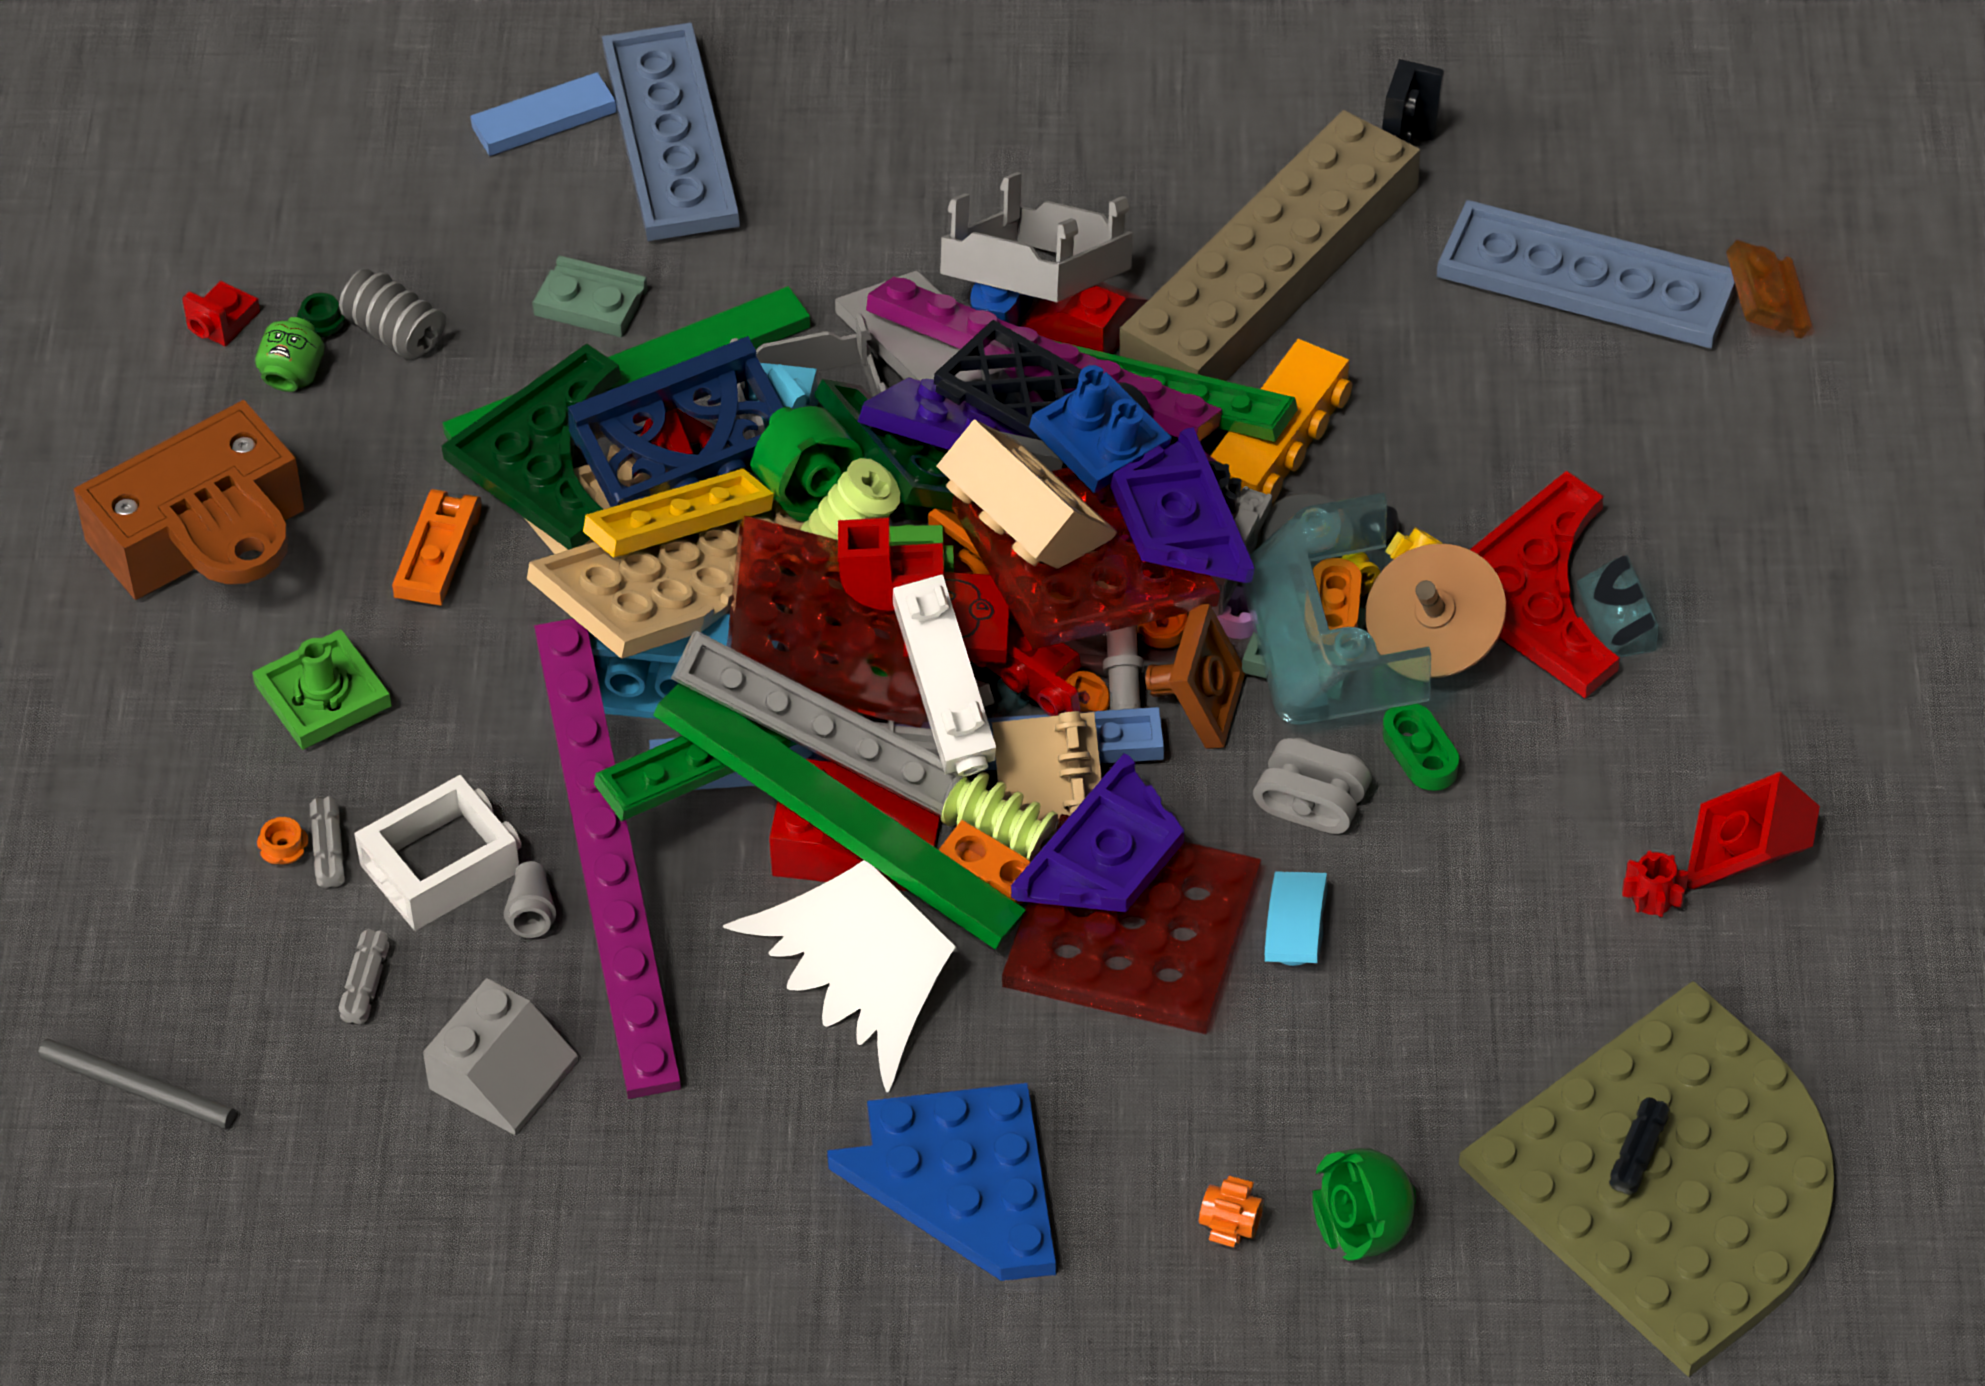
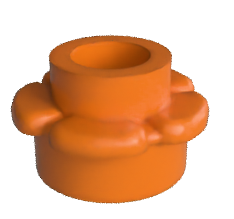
M276 817L266 822L261 828L257 839V847L261 849V857L271 864H290L296 862L303 856V848L308 845L307 833L301 829L297 821L289 817Z

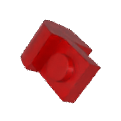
M889 518L838 520L840 580L845 592L858 603L873 609L895 611L893 606V588L942 574L945 580L943 543L892 546Z

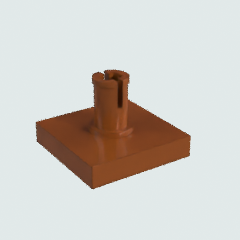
M1191 605L1174 664L1149 665L1145 675L1146 687L1148 690H1151L1150 694L1152 697L1176 695L1205 749L1224 747L1245 673L1242 670V662L1211 605Z

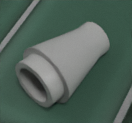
M533 861L524 862L516 868L515 880L504 909L505 921L512 932L524 938L542 936L549 930L556 918V909L546 879V869L540 863Z

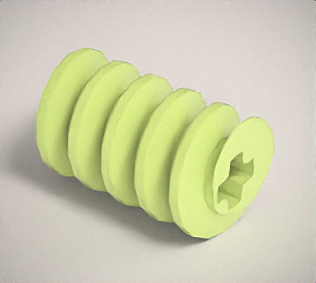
M859 458L852 461L847 471L838 479V483L834 484L830 489L828 496L822 499L818 508L810 515L809 520L805 521L800 528L799 538L804 548L819 561L832 566H839L838 520L888 518L900 503V490L896 480L885 467L872 459Z
M981 772L973 781L968 780L967 777L959 780L950 791L941 813V821L944 825H958L963 820L1019 853L1030 862L1055 834L1058 819L1056 812H1049L1040 821L1038 816L1041 805L1037 801L1032 802L1024 811L1020 809L1024 797L1023 793L1017 791L1007 801L1003 800L1006 784L1000 781L990 791L986 790L989 780L988 773Z

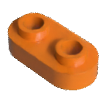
M1328 558L1322 560L1313 568L1311 573L1307 632L1314 642L1325 647L1344 646L1350 643L1357 634L1362 576L1359 568L1347 559Z

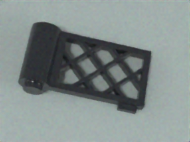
M992 320L934 373V384L936 385V392L952 402L960 405L965 401L1024 436L1041 440L1029 428L1032 414L1055 401L1030 403L1028 392L1054 390L1056 400L1064 396L1063 389L1077 388L1078 377L1082 369ZM993 340H996L1010 348L1012 354L985 355L984 348ZM1042 366L1050 371L1051 376L1025 378L1023 367ZM1015 367L1017 378L990 379L988 369ZM981 370L983 381L964 382L955 377V375L960 371ZM1118 382L1151 415L1150 405L1143 393L1131 384ZM1020 392L1022 403L1003 404L994 399V394ZM1066 465V474L1071 475V476L1078 477V476Z

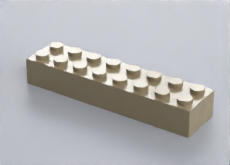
M1345 110L1340 112L1120 328V356L1227 381L1418 189L1420 149Z

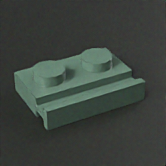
M559 255L556 259L557 265L555 269L550 270L532 302L534 316L622 338L640 305L639 299L648 290L647 278Z

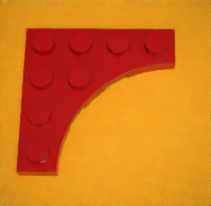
M1566 470L1469 550L1484 558L1492 566L1503 585L1507 603L1506 619L1499 638L1583 698H1587L1619 670L1620 657L1608 649L1592 633L1582 617H1577L1570 600L1568 561L1579 535L1591 519L1602 510L1604 496Z

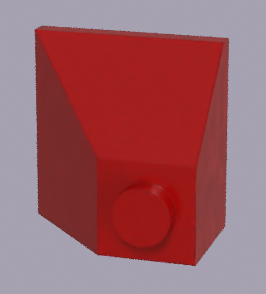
M1101 282L1059 302L1041 299L1020 327L1031 328L1038 335L1050 340L1114 354L1120 346V328L1148 299Z
M1781 771L1701 803L1687 870V886L1692 890L1813 847L1820 806Z

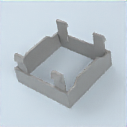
M1016 172L1004 177L1000 185V190L1004 191L1003 212L968 226L970 195L962 194L952 198L948 206V212L952 213L951 233L943 236L941 239L940 274L1059 302L1131 269L1133 232L1124 230L1125 213H1128L1130 209L1127 197L1121 196L1109 201L1108 220L1102 213L1050 201L1044 202L1035 210L1020 206L1022 173ZM1033 247L1056 252V263L1041 259Z
M861 313L855 314L856 334L840 337L826 331L765 343L756 350V357L760 363L815 368L817 372L862 363L872 396L874 397L888 389L884 382L880 383L867 340H871L866 320ZM731 339L730 343L737 341L738 339ZM744 381L737 384L738 402L745 401L742 391L745 389ZM756 414L739 415L740 419L751 420L758 426V431L748 430L745 432L746 440L764 432V423L761 416Z

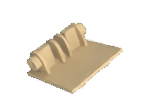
M1075 711L1060 713L1059 716L992 722L993 739L996 745L995 757L998 782L1002 781L1006 784L1003 800L1007 801L1017 791L1023 793L1024 797L1020 809L1024 811L1032 802L1037 801L1041 805L1038 820L1042 821L1051 811L1058 814V819L1069 818L1101 780L1094 712L1080 713Z

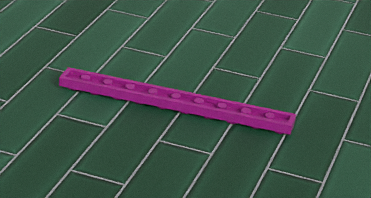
M574 618L534 625L627 1098L632 1099L680 1090V1078L627 820L621 822L593 784L596 773L615 765L588 630Z

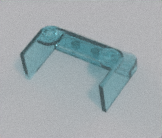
M1385 492L1305 507L1293 515L1250 555L1255 571L1252 582L1242 583L1275 711L1280 718L1288 723L1303 725L1430 701L1431 651L1429 646L1378 655L1374 639L1366 631L1357 627L1329 630L1310 563L1316 560L1386 548L1387 499Z

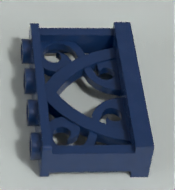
M747 336L569 406V432L576 446L580 447L610 507H614L743 468L748 473L753 472L750 463L756 444L762 434L746 440L743 437L744 433L748 430L758 431V426L748 419L736 420L737 415L756 414L769 421L772 414L784 406L756 357V349ZM748 380L758 401L738 402L737 384ZM708 395L711 396L707 401V406H700L694 402ZM721 402V405L709 407V405H715ZM679 408L694 418L705 420L718 419L710 439L698 455L675 452L652 444L663 431L665 412ZM651 419L653 421L651 428L642 436H637L644 431V426H637L635 424ZM605 436L621 449L609 462L597 442V439ZM633 457L637 461L632 467V479L634 480L640 473H646L651 478L626 487L620 483L617 475L620 467Z

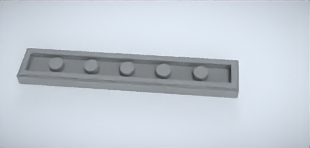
M698 631L692 633L671 676V679L940 818L950 791L959 780L967 777L959 776L957 771L945 774L940 757Z

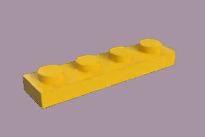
M743 468L586 514L583 532L614 558L770 511L774 494Z

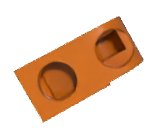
M961 820L939 848V851L1021 906L1023 902L1011 898V885L1030 864V861Z

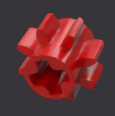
M1647 851V854L1639 862L1634 860L1627 862L1622 896L1633 897L1636 906L1635 912L1663 917V914L1672 905L1679 908L1683 906L1688 871L1677 870L1674 855L1668 856L1660 852Z

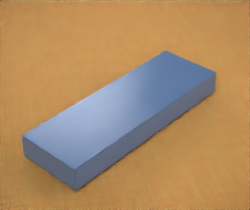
M598 72L482 111L470 117L474 132L488 155L492 156L616 113L617 111L614 97Z

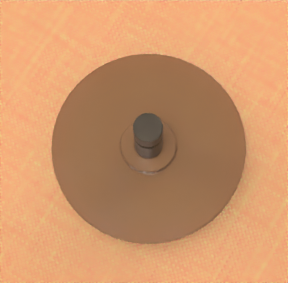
M1452 544L1423 545L1401 554L1391 561L1378 575L1367 599L1366 626L1370 639L1378 653L1396 669L1421 678L1447 677L1474 666L1494 647L1500 637L1506 619V596L1503 585L1495 570L1484 558L1475 552Z

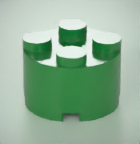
M805 406L796 409L783 407L775 411L770 417L769 426L762 433L756 444L750 466L759 481L774 494L773 498L790 517L805 522L809 520L812 512L818 508L822 499L828 496V492L833 485L838 483V479L847 471L851 462L865 457L858 442L830 411L816 406Z

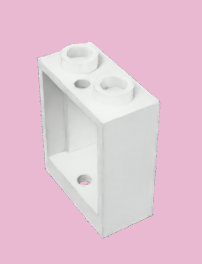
M461 775L456 776L354 833L360 865L414 931L514 876L515 870L519 866L517 850L521 848V841L517 832L508 821L501 823L493 814L492 805L485 793L479 788L473 790ZM463 815L487 844L426 879L419 881L396 852Z

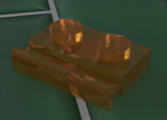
M1737 239L1726 251L1745 320L1785 333L1787 329H1791L1794 331L1795 337L1802 339L1812 328V324L1792 258L1786 256L1781 261L1777 259L1775 252L1768 248L1755 246Z

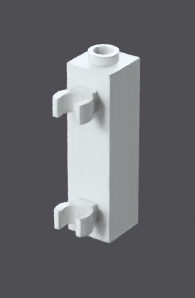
M943 574L893 588V606L944 773L949 774L957 771L959 776L979 773L988 768V762L995 761L996 745Z

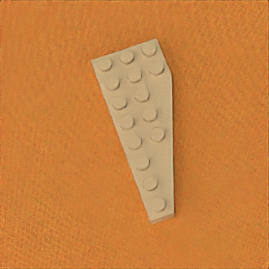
M773 498L770 511L677 538L667 543L637 550L627 555L613 558L596 542H592L529 562L527 580L623 659L689 637L695 631L701 633L807 552L799 538L800 528L804 522L790 517Z

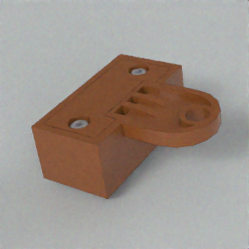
M245 400L222 410L73 488L85 541L134 600L147 595L193 569H196L209 580L224 584H247L266 577L280 566L288 552V532L285 520L305 510L296 458ZM256 550L262 552V555L253 560L239 558L240 555L247 551Z

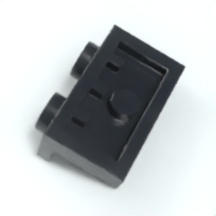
M1399 59L1385 99L1382 130L1411 145L1414 137L1434 140L1437 130L1444 70Z

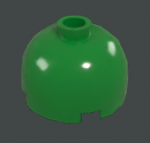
M1371 1148L1339 1151L1327 1154L1318 1164L1315 1173H1324L1322 1189L1313 1190L1312 1203L1316 1222L1324 1241L1331 1249H1336L1340 1244L1343 1251L1347 1254L1342 1258L1348 1261L1376 1256L1392 1250L1409 1232L1415 1213L1416 1192L1406 1172L1393 1157Z

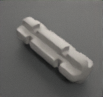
M330 796L324 799L315 798L310 803V816L312 818L311 828L317 884L324 889L330 886L339 887L343 884L345 878L337 800Z
M367 929L360 934L357 948L360 951L354 954L345 984V989L348 991L342 994L339 1004L340 1018L346 1023L353 1022L360 1025L368 1020L372 1006L369 1002L374 999L384 966L381 962L386 959L389 949L388 936L381 930L375 932Z

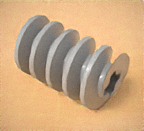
M361 269L348 281L340 297V311L347 320L354 322L363 331H368L373 338L381 340L386 347L395 350L402 358L414 359L421 357L430 351L444 332L446 315L440 309H432V305L428 301L419 299L415 292L406 290L403 284L393 281L387 273L378 272L374 274L370 269Z

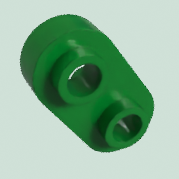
M1402 702L1390 707L1383 718V740L1411 782L1422 789L1431 791L1442 790L1452 785L1458 775L1459 754L1432 713L1426 707L1413 702ZM1404 733H1410V734H1413V735H1412V736H1404V735H1402V734H1404Z

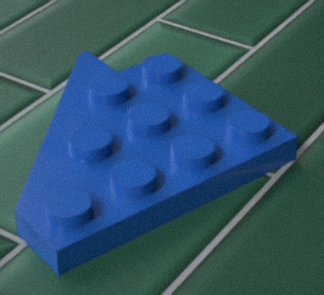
M1027 1083L867 1101L872 1145L827 1150L829 1170L1000 1281L1056 1275L1055 1255Z

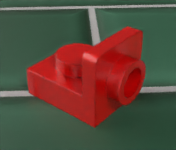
M221 280L204 297L189 291L182 298L188 329L200 338H208L225 347L260 312L258 298Z

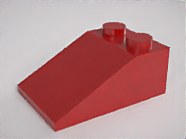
M806 759L935 847L940 817L833 762ZM777 801L769 837L772 876L828 882L863 861L861 857ZM878 870L897 890L909 891Z

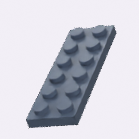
M692 22L602 36L603 51L647 241L740 227L739 212Z
M1466 200L1437 265V277L1711 349L1737 287L1740 272L1738 269Z

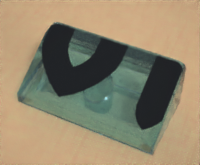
M1628 555L1617 557L1577 581L1578 591L1596 634L1608 649L1618 657L1656 650L1658 625Z

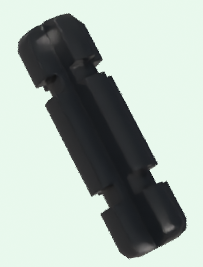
M1647 1097L1641 1101L1636 1113L1637 1118L1633 1120L1619 1152L1620 1158L1616 1160L1610 1173L1611 1179L1609 1184L1615 1191H1622L1627 1195H1632L1638 1191L1643 1179L1642 1174L1647 1170L1660 1139L1659 1134L1663 1132L1668 1120L1669 1106L1664 1101H1657L1652 1097Z

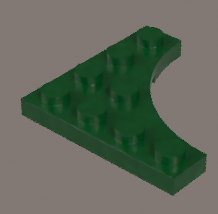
M586 343L441 445L444 460L568 550L584 545L591 539L583 532L586 514L603 510V508L588 495L574 474L573 450L575 442L569 432L568 407L602 394L620 381L619 365Z
M827 379L821 380L814 396L826 410L830 411L858 442L862 448V454L867 459L880 463L892 474L900 490V503L914 510L928 507L980 515L983 509L974 501L967 504L955 496L946 487L950 479L936 467L948 450L858 423L863 403L872 398L861 385Z

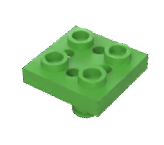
M342 629L323 638L308 639L300 645L298 650L252 672L255 686L302 750L392 706L390 693ZM337 706L341 707L339 710H336V711H330V710H328L330 707H331V708H336Z

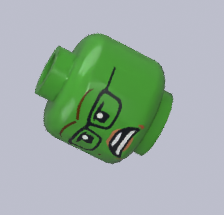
M290 317L287 321H275L266 328L255 356V365L266 384L281 391L293 392L298 387H305L312 383L322 360L325 344L321 337L314 332L315 327L310 322L302 318Z

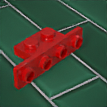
M1009 607L1006 663L972 662L980 668L987 667L996 673L1013 691L1017 693L1022 691L1034 699L1049 716H1059L1060 713L1075 711L1081 713L1078 691L1065 681L1081 667L1079 653Z

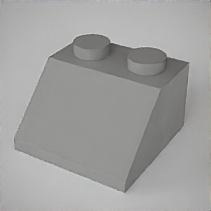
M488 978L481 983L423 1051L430 1090L515 1136L578 1062V1055L528 999Z

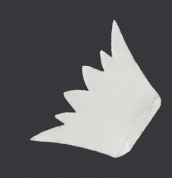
M865 860L836 878L792 900L723 925V928L743 934L783 936L769 951L770 956L785 957L804 952L786 987L788 990L800 991L830 983L822 1013L823 1025L825 1027L833 1025L856 1010L861 1009L857 1023V1044L862 1045L877 1030L880 1072L887 1093H889L895 1079L902 1053L915 1021L939 973L951 953L960 952L874 866Z

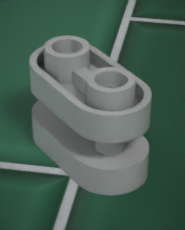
M1287 738L1277 743L1268 761L1269 769L1262 772L1253 790V797L1264 811L1273 816L1326 833L1339 834L1349 828L1357 811L1356 803L1363 799L1371 783L1372 776L1364 762L1353 754L1340 753L1312 744L1301 738Z

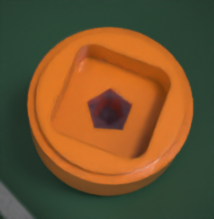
M1158 597L1148 600L1140 607L1137 614V632L1139 637L1147 645L1155 648H1170L1179 644L1187 621L1186 610L1179 602L1171 598Z
M1078 671L1065 680L1077 689L1081 712L1106 711L1110 703L1109 690L1099 676L1089 671Z

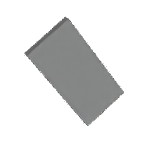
M917 270L897 277L912 280L916 286L936 294H941ZM885 282L835 299V313L855 332V314L861 313L871 336V340H867L868 345L903 379L908 377L919 381L922 379H934V373L960 350L957 347L866 311L868 293ZM988 369L990 379L998 380L1002 369H1011ZM981 370L960 371L955 375V377L964 382L983 381Z

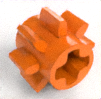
M1228 1176L1227 1180H1223L1222 1187L1211 1184L1208 1186L1201 1205L1199 1224L1212 1228L1209 1241L1234 1248L1236 1243L1239 1244L1241 1236L1250 1239L1254 1238L1260 1224L1264 1206V1199L1251 1195L1254 1182Z

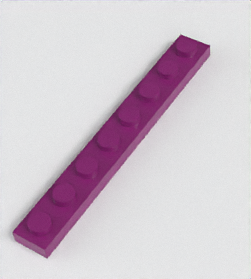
M892 277L868 293L866 311L959 349L965 346L988 323L995 320L1080 369L1089 365L1099 366L1104 370L1103 374L1107 372L1117 383L1125 382L1140 390L1150 405V416L1168 434L1179 438L1180 432L1184 429L1194 427L1198 439L1201 441L1220 426L1222 409L1206 403L1197 395L1184 394L1162 385L1155 378L1139 376L1122 369L1115 362L1100 360L1082 353L1073 345L1058 343L1040 336L1031 328L1015 326L998 319L991 312L976 310L956 302L949 295L936 294L916 286L912 280ZM993 340L984 348L985 355L1012 354L1010 348L996 340ZM1042 366L1023 367L1024 375L1028 377L1051 376L1050 371ZM1076 388L1063 389V391L1067 393L1076 390Z

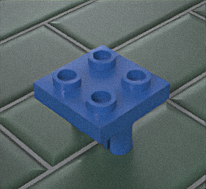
M1089 365L1080 371L1076 390L1032 414L1029 428L1093 493H1096L1111 484L1113 473L1130 462L1140 461L1145 453L1158 445L1163 450L1169 447L1172 437L1107 372L1103 374L1104 370L1101 367Z

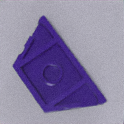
M908 377L865 401L858 417V423L950 450L974 419L997 431L1026 437L965 401L958 405L938 394L934 379H922L919 381Z
M1194 427L1181 431L1178 441L1164 450L1158 445L1145 453L1140 461L1130 462L1113 473L1110 487L1141 561L1242 583L1252 582L1255 567Z
M1123 753L1012 883L1011 898L1021 902L1127 912L1183 845L1184 829L1174 815L1163 808L1161 798L1152 785L1146 787L1135 771V762L1131 756Z

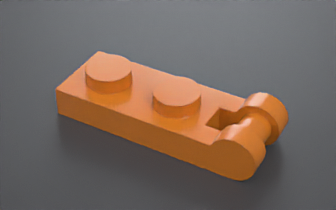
M430 490L393 581L394 598L442 606L472 527L479 521L482 506L481 497L465 494L461 499L449 497L447 491Z

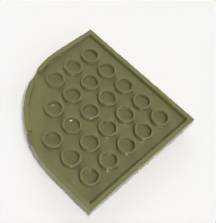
M1694 981L1690 982L1461 1151L1459 1155V1166L1688 1377L1766 1318L1800 1284L1810 1269L1811 1261L1825 1237L1833 1201L1834 1171L1832 1152L1821 1116L1806 1088L1790 1067L1767 1044ZM1647 1097H1652L1657 1101H1664L1669 1106L1668 1120L1663 1132L1659 1134L1660 1139L1647 1170L1642 1174L1643 1179L1638 1191L1632 1195H1627L1622 1191L1612 1189L1609 1184L1611 1179L1610 1173L1616 1160L1620 1158L1619 1152L1633 1120L1637 1118L1636 1113L1641 1101Z

